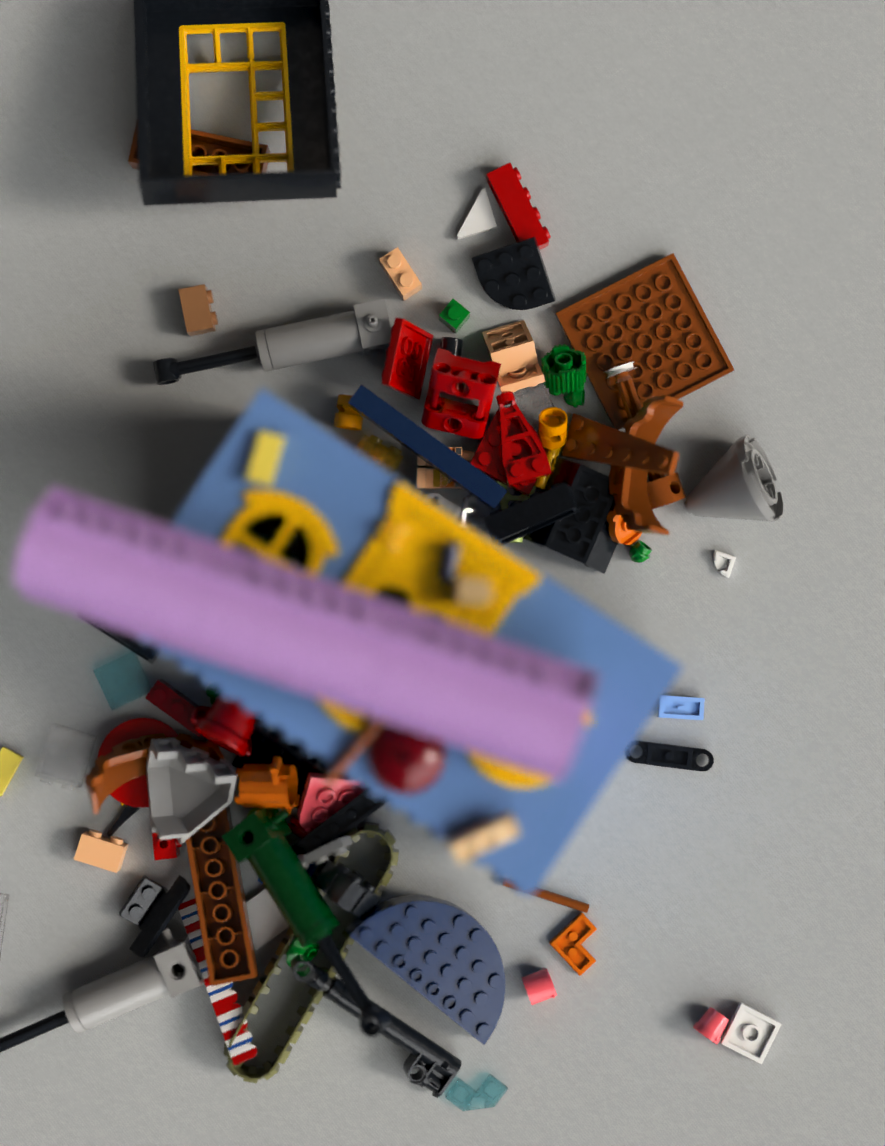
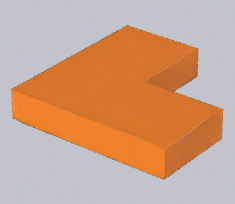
M580 912L549 941V944L579 976L596 962V959L583 947L582 943L597 928Z

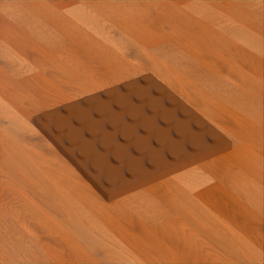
M674 253L555 313L572 348L575 351L578 350L585 353L586 375L613 427L617 430L624 427L628 416L617 384L615 385L616 376L607 378L608 374L605 372L615 368L616 364H626L635 361L633 366L636 368L628 371V373L633 377L632 380L641 407L644 406L642 403L651 397L667 395L678 400L734 371Z

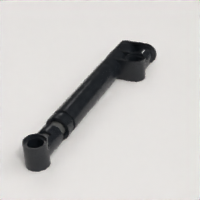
M297 955L292 959L291 969L297 980L304 981L317 991L322 990L324 997L361 1021L359 1017L362 1014L339 978L336 976L330 978L328 972L311 962L305 955ZM299 965H308L305 971H297ZM388 1012L391 1017L390 1026L380 1034L410 1053L403 1064L408 1080L421 1087L425 1086L432 1091V1096L439 1098L460 1070L461 1060ZM373 1018L374 1024L378 1026L377 1020ZM415 1067H419V1068H420L417 1073H415V1074H411V1073H410L413 1068H415Z

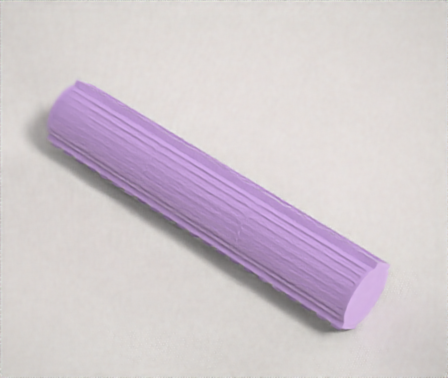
M56 486L50 489L32 511L31 521L27 525L17 555L14 579L17 589L21 590L22 596L561 782L565 777L574 757L593 702L599 673Z

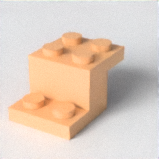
M524 320L482 332L490 361L501 363L497 380L501 393L515 392L519 389L534 387L539 383L545 382L544 374L538 363L534 341Z

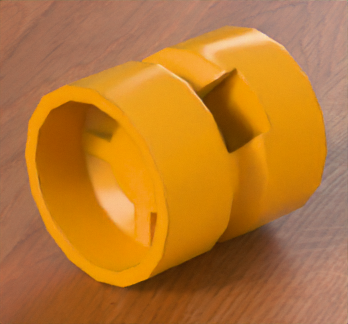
M338 395L336 408L339 409V412L335 413L333 426L361 431L363 417L349 407L348 402L352 395Z
M549 407L540 412L538 436L544 448L550 450L559 449L565 445L567 441L568 417L564 410L557 407Z

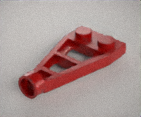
M505 392L496 396L499 406L501 463L507 485L512 486L551 475L552 471L546 452L516 404L513 392ZM511 404V406L508 408L504 407L505 405ZM515 418L519 421L522 433L510 436L506 422ZM521 439L525 440L532 451L531 456L517 460L512 457V443Z

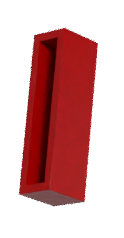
M508 163L487 173L486 181L516 242L535 236L539 250L547 247L549 244L548 239L551 238L546 226L542 227L539 221L541 219L540 213L536 206L532 207L529 201L531 195L527 187H522L519 181L522 178L517 167L513 168L511 163Z

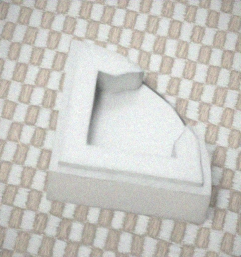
M714 550L713 563L716 570L722 576L729 578L736 557Z

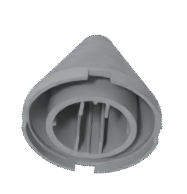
M749 434L738 438L687 495V501L684 503L689 514L692 513L694 516L772 522L783 518L784 502L782 493H777L774 483L777 480L768 457L755 438L748 440Z

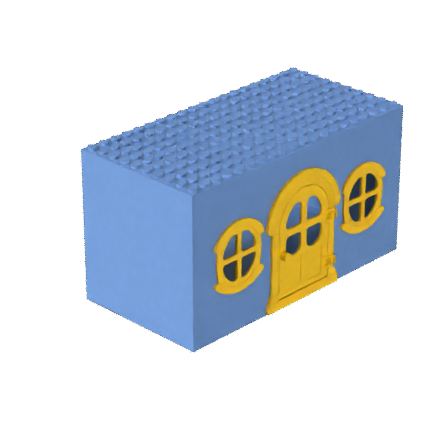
M261 388L170 524L172 527L231 547L235 541H241L259 553L263 558L295 569L298 568L279 556V551L294 528L302 526L306 530L311 543L310 563L307 570L303 572L370 595H374L376 591L383 587L400 588L408 594L411 609L423 613H438L446 621L599 673L593 702L570 767L561 782L547 779L538 774L524 771L443 742L445 762L442 772L432 785L416 793L404 794L391 791L375 778L370 768L368 756L372 738L344 769L346 772L344 776L356 784L358 781L366 785L365 790L377 798L379 795L387 799L386 804L398 812L400 809L408 813L407 818L419 826L421 823L429 827L428 832L440 840L442 837L447 840L453 839L502 814L512 813L521 833L470 860L482 868L484 865L491 868V874L504 882L505 879H508L512 882V888L524 896L527 893L532 896L535 894L683 668L682 665L263 388ZM260 431L285 437L272 487L247 481L246 479ZM270 513L285 515L288 518V522L269 548L244 533V527L259 516ZM445 542L461 544L459 550L461 560L458 559L455 582L439 580L443 560L441 552H444ZM461 577L489 580V586H493V600L488 601L486 607L455 605L457 579ZM135 635L137 639L145 644L153 643L156 645V651L164 657H174L177 659L178 662L176 664L185 671H195L198 673L199 676L197 678L206 685H216L219 687L220 690L218 692L227 699L235 698L240 701L239 706L248 713L256 712L261 715L260 720L271 728L274 726L283 730L281 734L293 742L297 739L304 744L302 748L314 756L318 753L325 758L323 762L331 768L334 767L374 720L373 717L351 711L342 706L325 702L319 698L302 694L293 689L276 685L270 681L253 677L244 672L227 668L221 664L204 660L195 655L178 651L172 647ZM404 753L401 756L404 762L411 760V756L408 753Z

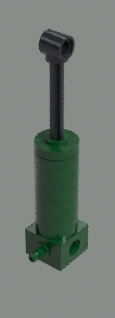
M264 808L252 812L222 836L238 863L249 861L302 948L311 944H319L362 1013L359 1017L361 1018L360 1027L363 1033L367 1036H376L385 1031L391 1023L389 1013L385 1009L379 1008L377 1004L373 1006L329 935L339 925V922L285 838L292 833V830L285 821V818L289 816L288 810L285 808L280 811L278 808ZM373 1018L377 1020L378 1026L374 1024Z

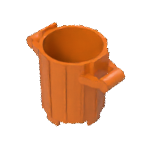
M275 756L273 757L272 764L247 763L242 768L236 769L237 778H239V796L234 798L237 805H242L244 808H281V810L285 808L288 810L289 815L292 808L298 807L300 795H298L297 769L294 764H283L282 759Z

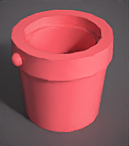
M710 1007L699 1021L694 1024L693 1028L717 1045L729 1019Z

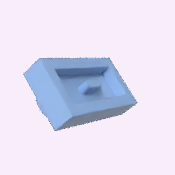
M665 695L658 706V717L703 720L705 698Z

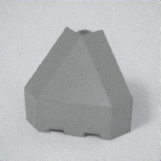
M174 738L151 739L146 763L151 832H156L160 840L177 838L181 845L232 803L238 775L228 760L221 758L218 761L210 758L208 752L194 746L191 749L181 746V741Z

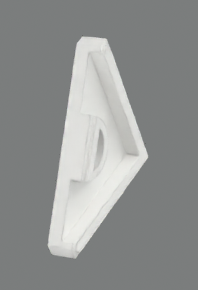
M485 188L481 190L458 232V240L497 229Z

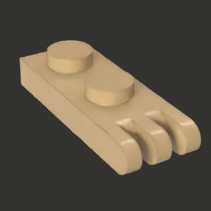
M507 812L448 840L460 864L518 836L521 831L512 813Z

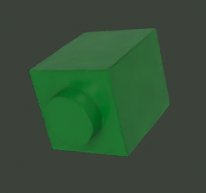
M452 299L439 314V321L456 334L469 319L470 312L455 299Z

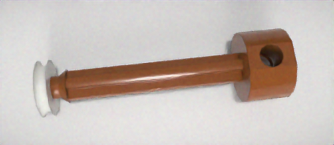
M635 361L626 364L618 363L615 365V368L605 371L608 374L607 378L616 376L615 385L617 384L628 419L634 418L642 408L632 380L633 377L628 373V371L636 368L633 366ZM648 472L647 490L652 509L686 498L678 472H675L674 476Z

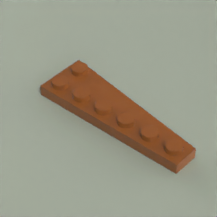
M573 413L562 456L674 476L679 453Z

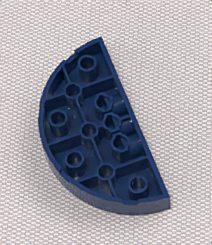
M405 895L380 902L370 914L363 919L355 918L347 926L345 931L353 940L480 1043L486 1044L496 1028L502 1013L506 991L505 972L500 953L493 939L485 928L468 912L447 900L427 895Z

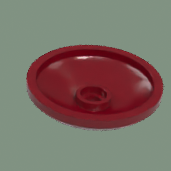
M387 722L381 726L371 740L368 754L369 764L375 778L386 788L398 793H416L432 785L442 772L445 762L444 744L440 740L423 736L417 732L400 728ZM404 753L410 754L411 760L409 762L402 760L401 756Z

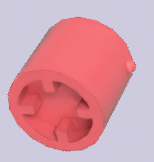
M542 968V970L522 977L532 1005L557 996L547 968Z

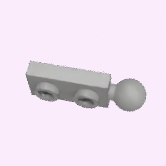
M350 836L342 837L306 855L298 854L297 857L305 870H307L311 863L315 862L317 866L327 862L328 856L332 854L336 857L347 852L346 847L352 845L353 842Z

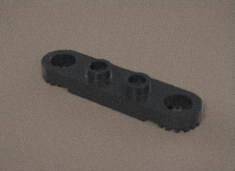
M635 740L631 747L634 745L640 746L642 749L641 756L633 758L630 755V749L625 755L633 763L701 772L709 770L714 763L713 755L706 749ZM698 755H707L708 763L705 766H699L696 763Z

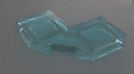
M491 1074L488 1075L477 1091L458 1078L445 1095V1098L462 1111L491 1108L496 1106L508 1090V1087Z

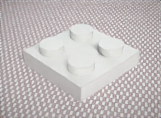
M740 1002L720 1042L732 1050L762 1064L782 1024Z

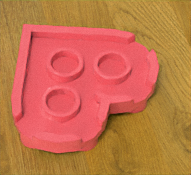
M309 773L297 813L301 827L309 834L364 792L366 785L360 781L356 784L344 775H339L332 785L328 786L323 782V778L327 774Z

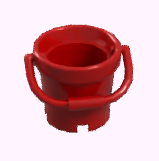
M221 694L211 707H195L191 716V722L195 724L193 726L195 731L236 755L251 756L253 745L250 736L254 730V724L259 717L258 713H248L239 706L240 701L235 698L229 700ZM199 712H207L204 717L197 719Z

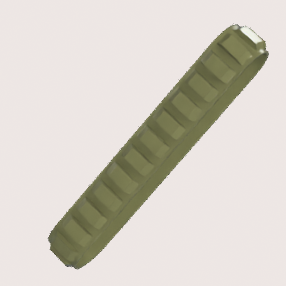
M366 822L365 826L361 828L355 826L344 836H350L356 843L361 839L359 835L361 833H367L368 838H374L376 834L382 837L379 841L382 846L388 844L391 852H385L384 860L390 862L385 871L379 869L376 873L380 880L374 892L380 897L382 895V891L379 889L380 886H387L393 876V871L390 868L391 866H397L399 849L394 848V843L397 839L389 829L383 831L379 828V823ZM347 850V852L336 856L334 863L337 862L340 856L347 858L350 852ZM317 887V889L319 890V892L321 893V895L324 897V896H325V893H323V892ZM290 927L286 933L290 938H283L275 952L278 959L272 957L264 971L267 978L260 977L252 992L256 997L249 996L242 1011L244 1019L241 1024H238L229 1047H231L249 1013L256 1015L260 1009L255 1004L260 994L268 995L271 990L266 984L272 974H280L282 968L277 964L283 954L286 955L289 944L294 937ZM344 929L342 934L346 939L341 948L337 949L345 959L348 954L346 945H353L355 940ZM332 965L329 968L322 967L323 970L329 973L330 978L335 976L336 971ZM313 987L309 989L308 993L312 996L307 1007L300 1006L297 1013L301 1016L295 1027H287L285 1032L289 1035L284 1047L277 1045L274 1052L278 1057L273 1063L267 1060L262 1064L264 1068H257L254 1065L246 1066L244 1062L234 1066L225 1042L223 1055L228 1057L226 1066L232 1074L243 1078L244 1082L257 1083L262 1078L268 1080L274 1076L280 1068L278 1063L284 1064L292 1050L290 1043L296 1044L304 1029L301 1023H308L315 1010L312 1004H319L323 997V991H317Z

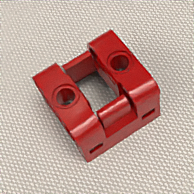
M438 348L432 365L421 423L425 427L472 439L482 438L485 433L501 363L494 361L480 362L456 356L448 350ZM440 391L458 397L479 400V404L475 406L439 397Z

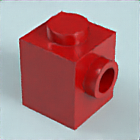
M156 832L152 833L155 860L171 859L180 856V847L183 846V843L180 845L177 838L160 840Z

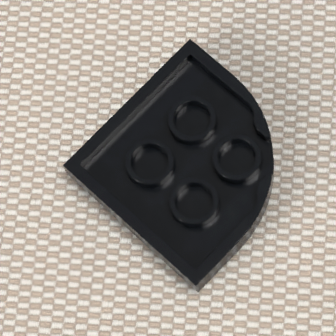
M535 236L472 257L482 288L496 303L514 310H528L555 302L554 292Z

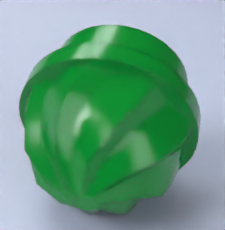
M585 390L569 392V394L565 392L563 398L568 405L578 408V406L584 405Z
M637 540L635 544L631 545L629 555L633 562L642 563L650 558L649 554L652 549L644 542Z

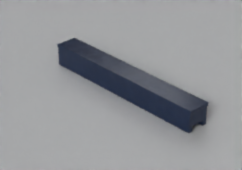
M362 384L349 400V407L491 510L496 508L508 491Z

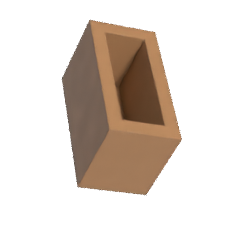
M205 284L178 289L188 335L195 336L215 332L218 318L216 311L212 312L211 303H214L212 290H208Z

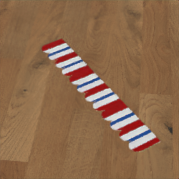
M196 898L182 903L178 910L199 964L200 972L204 978V983L233 1065L235 1066L254 1058L257 1055V1048L255 1045L249 1044L253 1037L251 1032L245 1030L248 1025L247 1020L244 1021L231 1047H229L238 1024H241L244 1017H239L243 1009L240 1004L235 1003L238 999L236 991L230 990L233 982L210 986Z

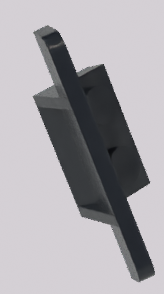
M144 875L119 911L120 916L138 925L141 929V932L129 948L137 956L145 957L190 892V884L184 877L179 875L168 891L166 887Z

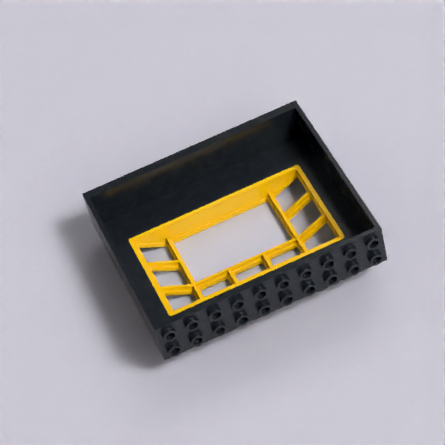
M134 0L138 174L144 206L337 198V189L341 188V166L339 162L337 108L328 0ZM278 31L281 60L255 62L253 33ZM246 33L248 61L222 63L220 34ZM188 34L213 35L214 63L188 64L186 38ZM281 70L283 90L256 92L255 71ZM248 71L252 154L192 157L189 73ZM283 100L284 122L258 123L257 101ZM262 131H285L286 153L260 154L258 133ZM287 162V171L260 172V163ZM227 164H253V173L226 174ZM219 165V174L192 175V166Z

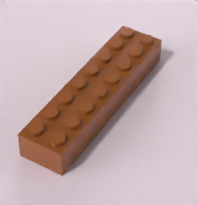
M229 805L186 840L210 986L259 976L240 865L222 838L224 834L233 828Z

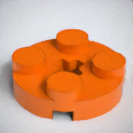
M615 509L608 513L607 522L609 523V534L612 541L631 545L640 538L642 532L631 530L622 517L617 515Z

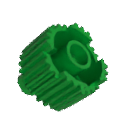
M566 344L554 345L550 353L547 352L544 358H541V367L545 379L543 385L549 388V393L554 396L561 393L564 394L565 392L567 394L569 392H581L584 389V383H586L585 353L578 350L575 351V349L571 350Z

